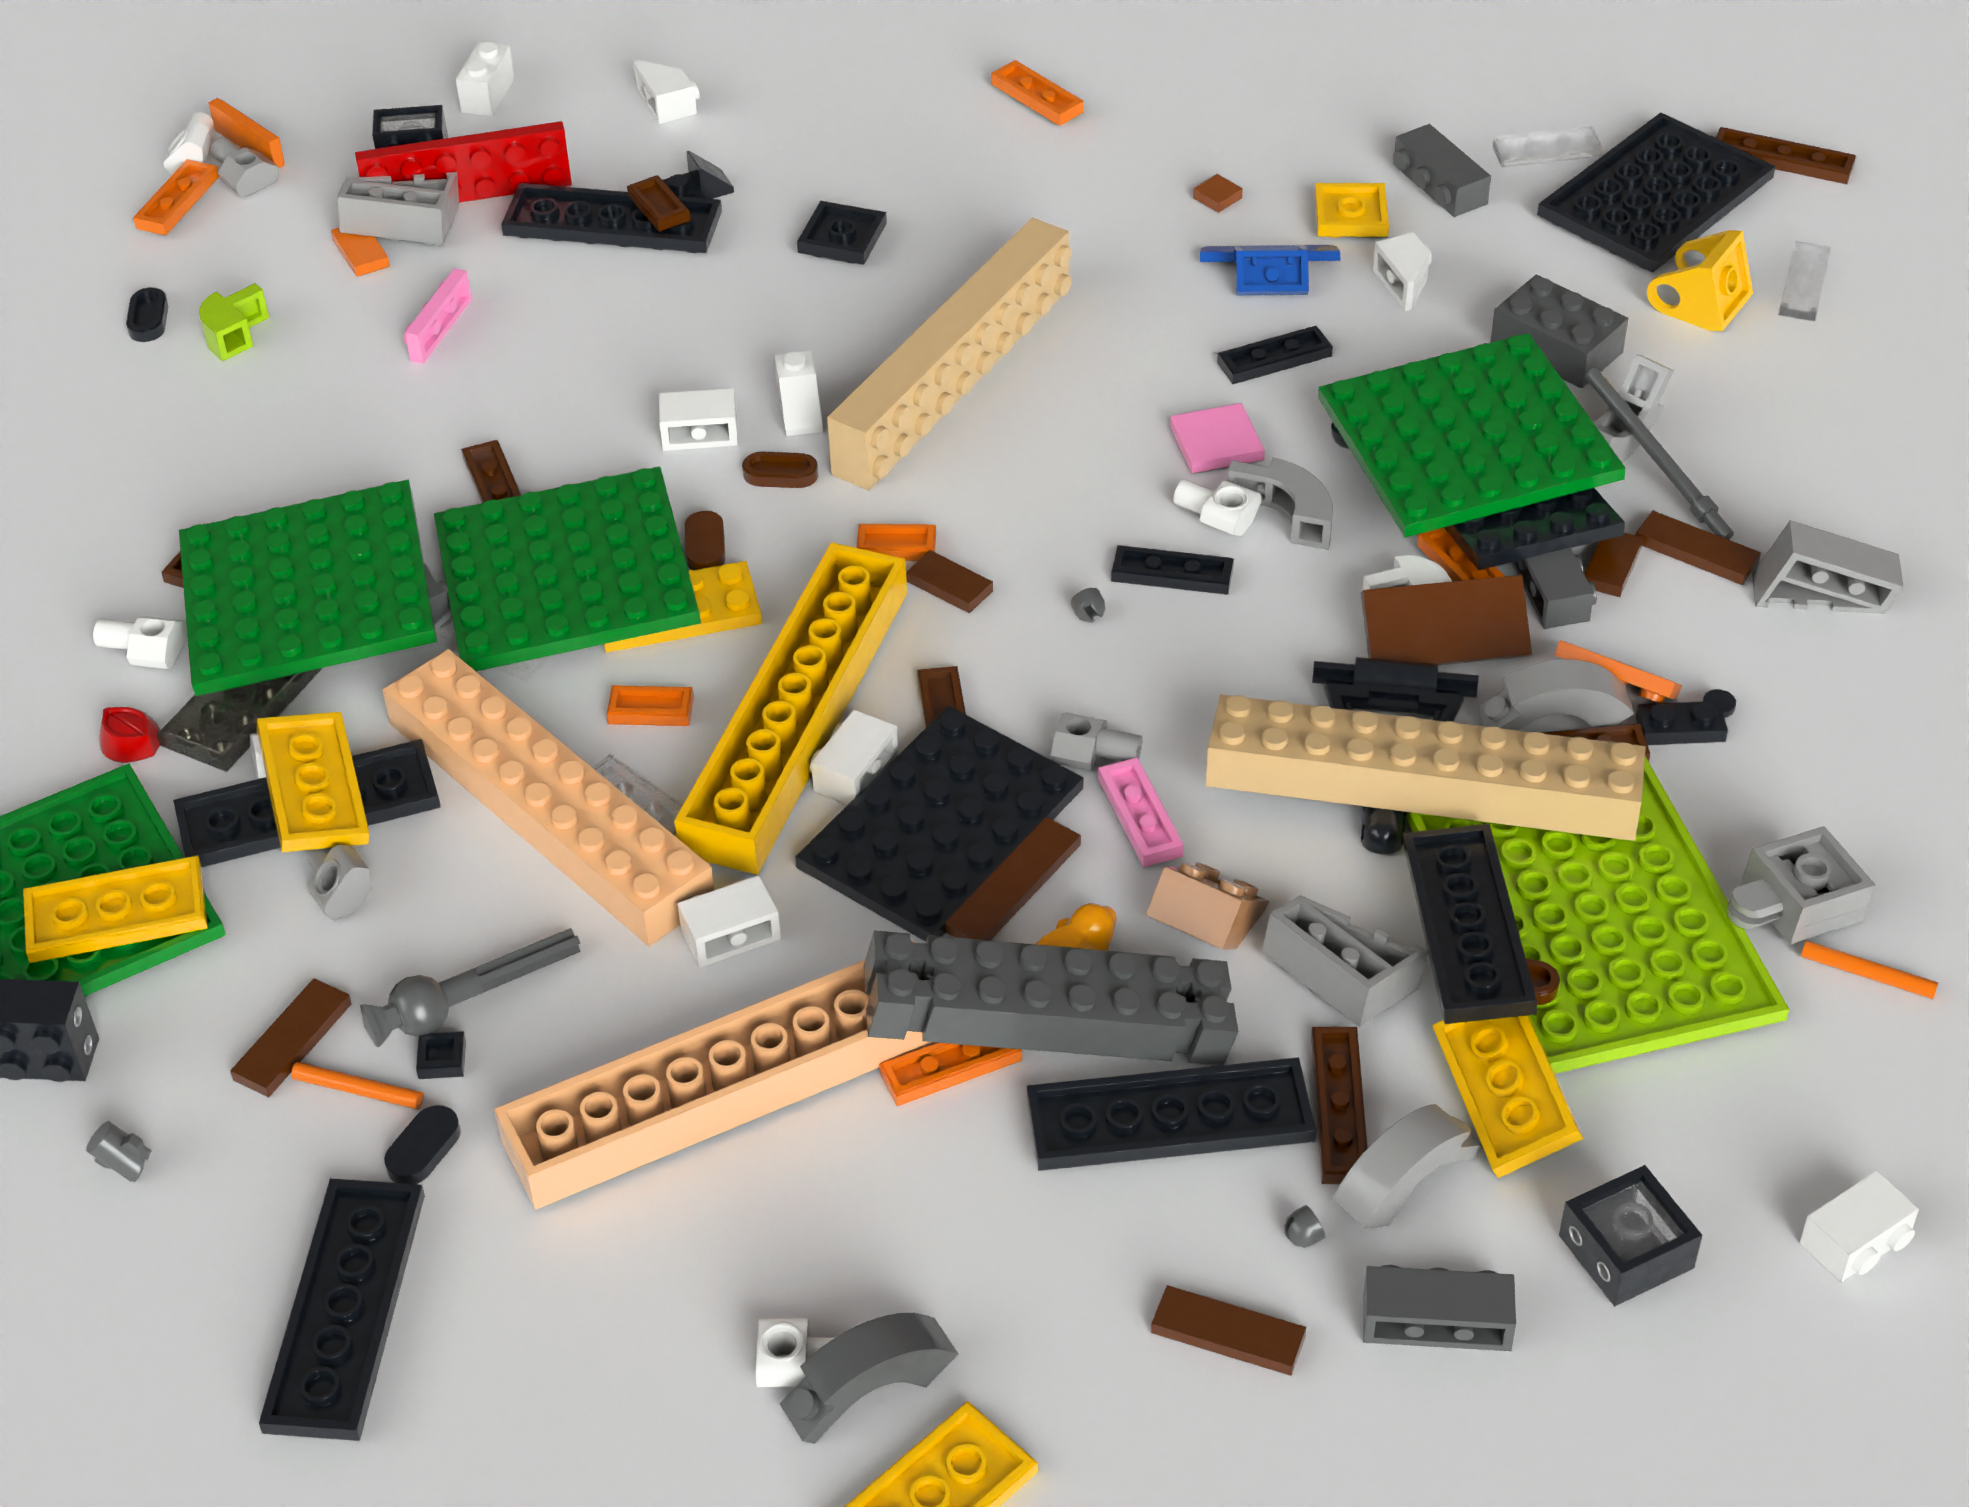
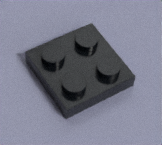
M820 201L797 240L798 253L864 265L887 224L886 212Z

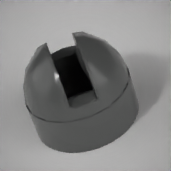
M1097 588L1081 590L1071 600V606L1075 614L1082 621L1093 623L1095 622V616L1102 617L1106 609L1105 601Z
M1304 1205L1287 1217L1284 1225L1285 1235L1294 1245L1306 1248L1325 1238L1322 1225L1309 1206Z

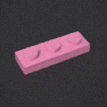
M454 268L445 281L440 283L438 290L429 302L424 304L422 311L412 324L407 326L404 341L408 346L410 361L424 364L472 300L467 271Z
M1136 757L1099 767L1098 780L1143 868L1183 857L1184 845L1139 759Z

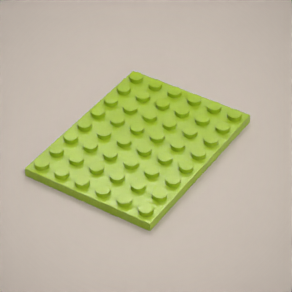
M1646 756L1642 802L1635 841L1406 812V820L1412 832L1490 824L1525 958L1550 964L1557 970L1560 977L1558 993L1555 999L1550 1003L1537 1005V1015H1529L1555 1074L1787 1021L1790 1010L1745 930L1736 926L1727 915V898Z

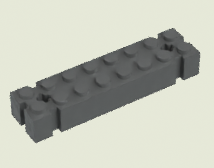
M874 930L864 962L865 994H870L866 1007L868 1037L904 1040L907 1031L922 1032V1041L1161 1061H1172L1175 1053L1188 1054L1189 1063L1224 1065L1239 1032L1234 1003L1226 1002L1232 989L1227 961L1192 958L1190 966H1179L1173 956L928 935L926 943H913L910 939V933Z

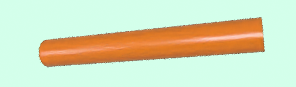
M1807 940L1801 954L1803 958L1930 999L1934 998L1939 983Z
M296 1062L291 1072V1077L294 1080L416 1110L420 1109L424 1099V1094L420 1091L301 1062Z

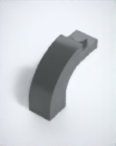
M896 1313L875 1318L842 1333L810 1356L800 1366L805 1377L779 1404L801 1440L815 1444L847 1409L866 1394L885 1385L900 1382L927 1387L958 1355V1352L934 1317L918 1313Z

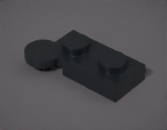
M1714 689L1705 693L1702 702L1637 704L1635 716L1637 724L1641 725L1647 745L1726 742L1728 728L1725 718L1734 713L1736 699L1728 691Z

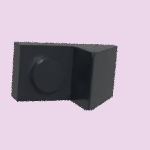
M691 151L686 152L689 172L663 179L664 183L676 196L714 199L734 193L733 185L721 168Z

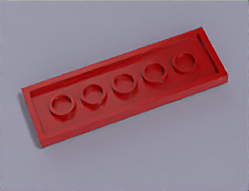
M562 121L355 152L359 177L391 176V182L413 181L414 174H424L425 180L447 179L446 173L457 172L459 203L513 195L519 183L563 187L572 186Z

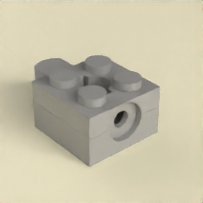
M1822 826L1752 848L1740 883L1741 886L1735 887L1732 890L1731 899L1727 906V915L1736 926L1746 930L1771 922L1791 945L1862 922L1876 884L1828 829Z

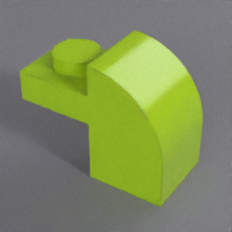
M256 283L225 298L216 291L209 295L199 308V316L207 347L222 362L253 347L249 328L269 318L263 289Z

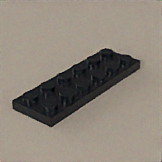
M519 183L501 226L503 236L707 253L722 213L721 200L677 196L688 208L690 221L659 232L628 197V192Z
M422 739L352 756L368 826L441 808ZM266 777L173 800L185 858L198 855L201 867L281 848Z
M1490 824L1403 833L1404 851L1444 1024L1537 1015V999Z
M1299 1057L1027 1085V1102L1038 1171L1315 1142L1316 1128Z
M330 1178L259 1420L262 1434L360 1441L425 1197L422 1185Z

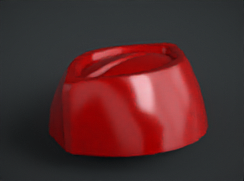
M107 707L103 709L99 743L102 753L108 759L126 763L143 760L155 755L162 742V732L158 724L147 713L129 707Z

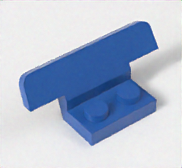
M1334 245L1205 246L1200 250V262L1236 263V296L1308 295V261H1340V250Z

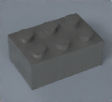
M1536 274L1494 309L1490 343L1511 338L1515 335L1529 333L1560 377L1577 387L1584 388L1589 383L1585 379V374L1590 369L1596 367L1602 372L1623 353L1629 318Z

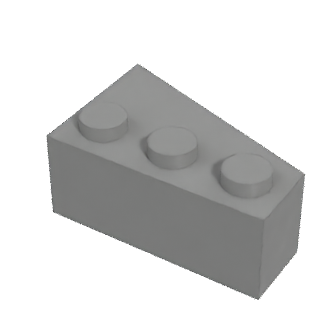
M457 172L446 173L447 179L425 180L424 174H414L413 181L391 182V176L346 178L337 196L340 233L381 237L391 241H414L425 245H443L459 209Z
M1789 520L1752 574L1755 607H1768L1769 602L1793 603L1794 609H1807L1808 604L1831 605L1832 611L1884 614L1904 587L1899 554Z
M1301 895L1271 912L1262 953L1358 1027H1361L1419 989L1428 950L1415 945L1413 950H1409L1388 941L1389 933L1376 929L1374 934L1351 925L1350 916Z

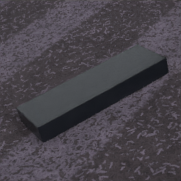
M1317 325L1219 352L1217 354V364L1230 382L1237 384L1332 357L1333 346Z
M1118 545L1111 571V582L1228 595L1234 568V558Z

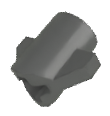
M110 1121L105 1122L96 1130L86 1147V1151L95 1157L94 1161L102 1167L113 1169L130 1182L137 1181L143 1170L145 1159L148 1160L152 1150L144 1145L140 1137L134 1133L127 1134Z

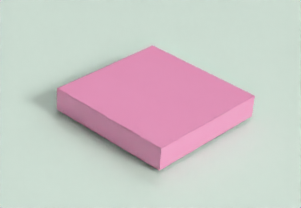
M1242 403L1170 416V428L1191 474L1229 467L1232 460L1244 463L1264 460L1265 450Z

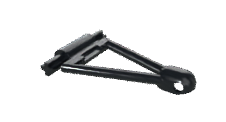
M1356 657L1355 665L1314 661L1312 683L1326 684L1324 690L1330 708L1345 710L1362 708L1433 715L1431 720L1454 722L1464 702L1463 696L1477 698L1479 676L1438 672V664ZM1362 806L1364 814L1361 843L1363 847L1378 854H1392L1399 851L1403 846L1406 812Z

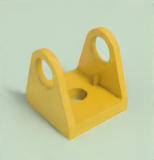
M1727 230L1682 244L1675 256L1676 265L1679 270L1660 274L1649 283L1647 297L1651 305L1659 312L1709 331L1722 332L1753 294L1743 231ZM1695 250L1702 253L1706 258L1701 264L1690 267L1686 262L1685 253ZM1667 284L1675 288L1679 293L1680 303L1677 305L1664 303L1657 294V286Z

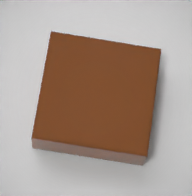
M1216 174L1194 188L1193 198L1219 213L1242 198L1243 188Z

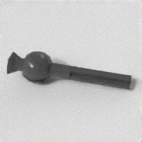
M569 928L439 983L432 977L423 975L406 977L397 983L390 992L388 1005L383 1007L367 1004L360 1005L364 1028L376 1047H380L390 1033L397 1028L405 1034L413 1036L433 1033L447 1019L449 1007L581 952L578 946L580 944L579 938L574 935L572 928Z

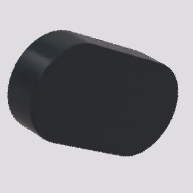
M148 287L138 290L131 296L126 321L131 339L138 342H149L163 335L168 313V302L164 291Z
M435 1105L423 1109L414 1117L388 1148L384 1157L388 1176L393 1182L417 1184L431 1174L460 1137L461 1129L457 1114L449 1107Z

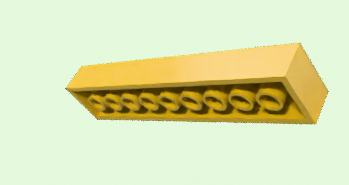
M833 542L830 543L674 820L677 838L706 862L756 875L759 874L812 774L809 766L813 754L818 749L822 750L830 740L834 728L842 718L907 595L905 559Z

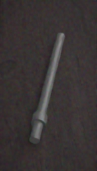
M1596 367L1590 369L1585 374V379L1691 505L1690 511L1700 523L1705 522L1715 535L1729 540L1734 535V532L1717 513L1718 506L1708 495H1702Z

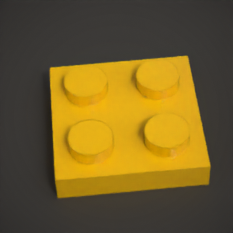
M1315 183L1314 195L1318 237H1388L1389 220L1385 183Z

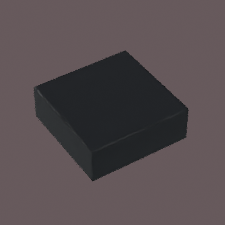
M464 1031L430 1033L419 1036L416 1064L418 1079L464 1077L466 1051Z

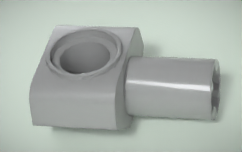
M220 137L213 142L211 154L222 163L217 172L220 179L241 197L255 193L278 180L279 166L263 153L247 147L241 149L227 137Z
M1067 712L1061 715L1055 730L1050 758L1060 765L1092 771L1098 757L1117 761H1125L1136 757L1139 759L1143 737L1141 735L1106 729L1107 720Z
M337 845L333 848L305 850L306 859L316 871L308 884V891L325 915L335 921L358 910L372 887L369 868L355 849L348 845Z

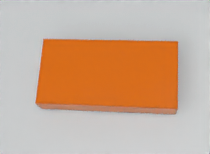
M339 228L331 230L334 243L356 277L390 267L388 256L375 237L340 233Z
M859 524L856 548L903 558L905 561H919L930 550L935 552L936 525Z
M612 685L607 710L608 724L689 726L694 700L693 687Z

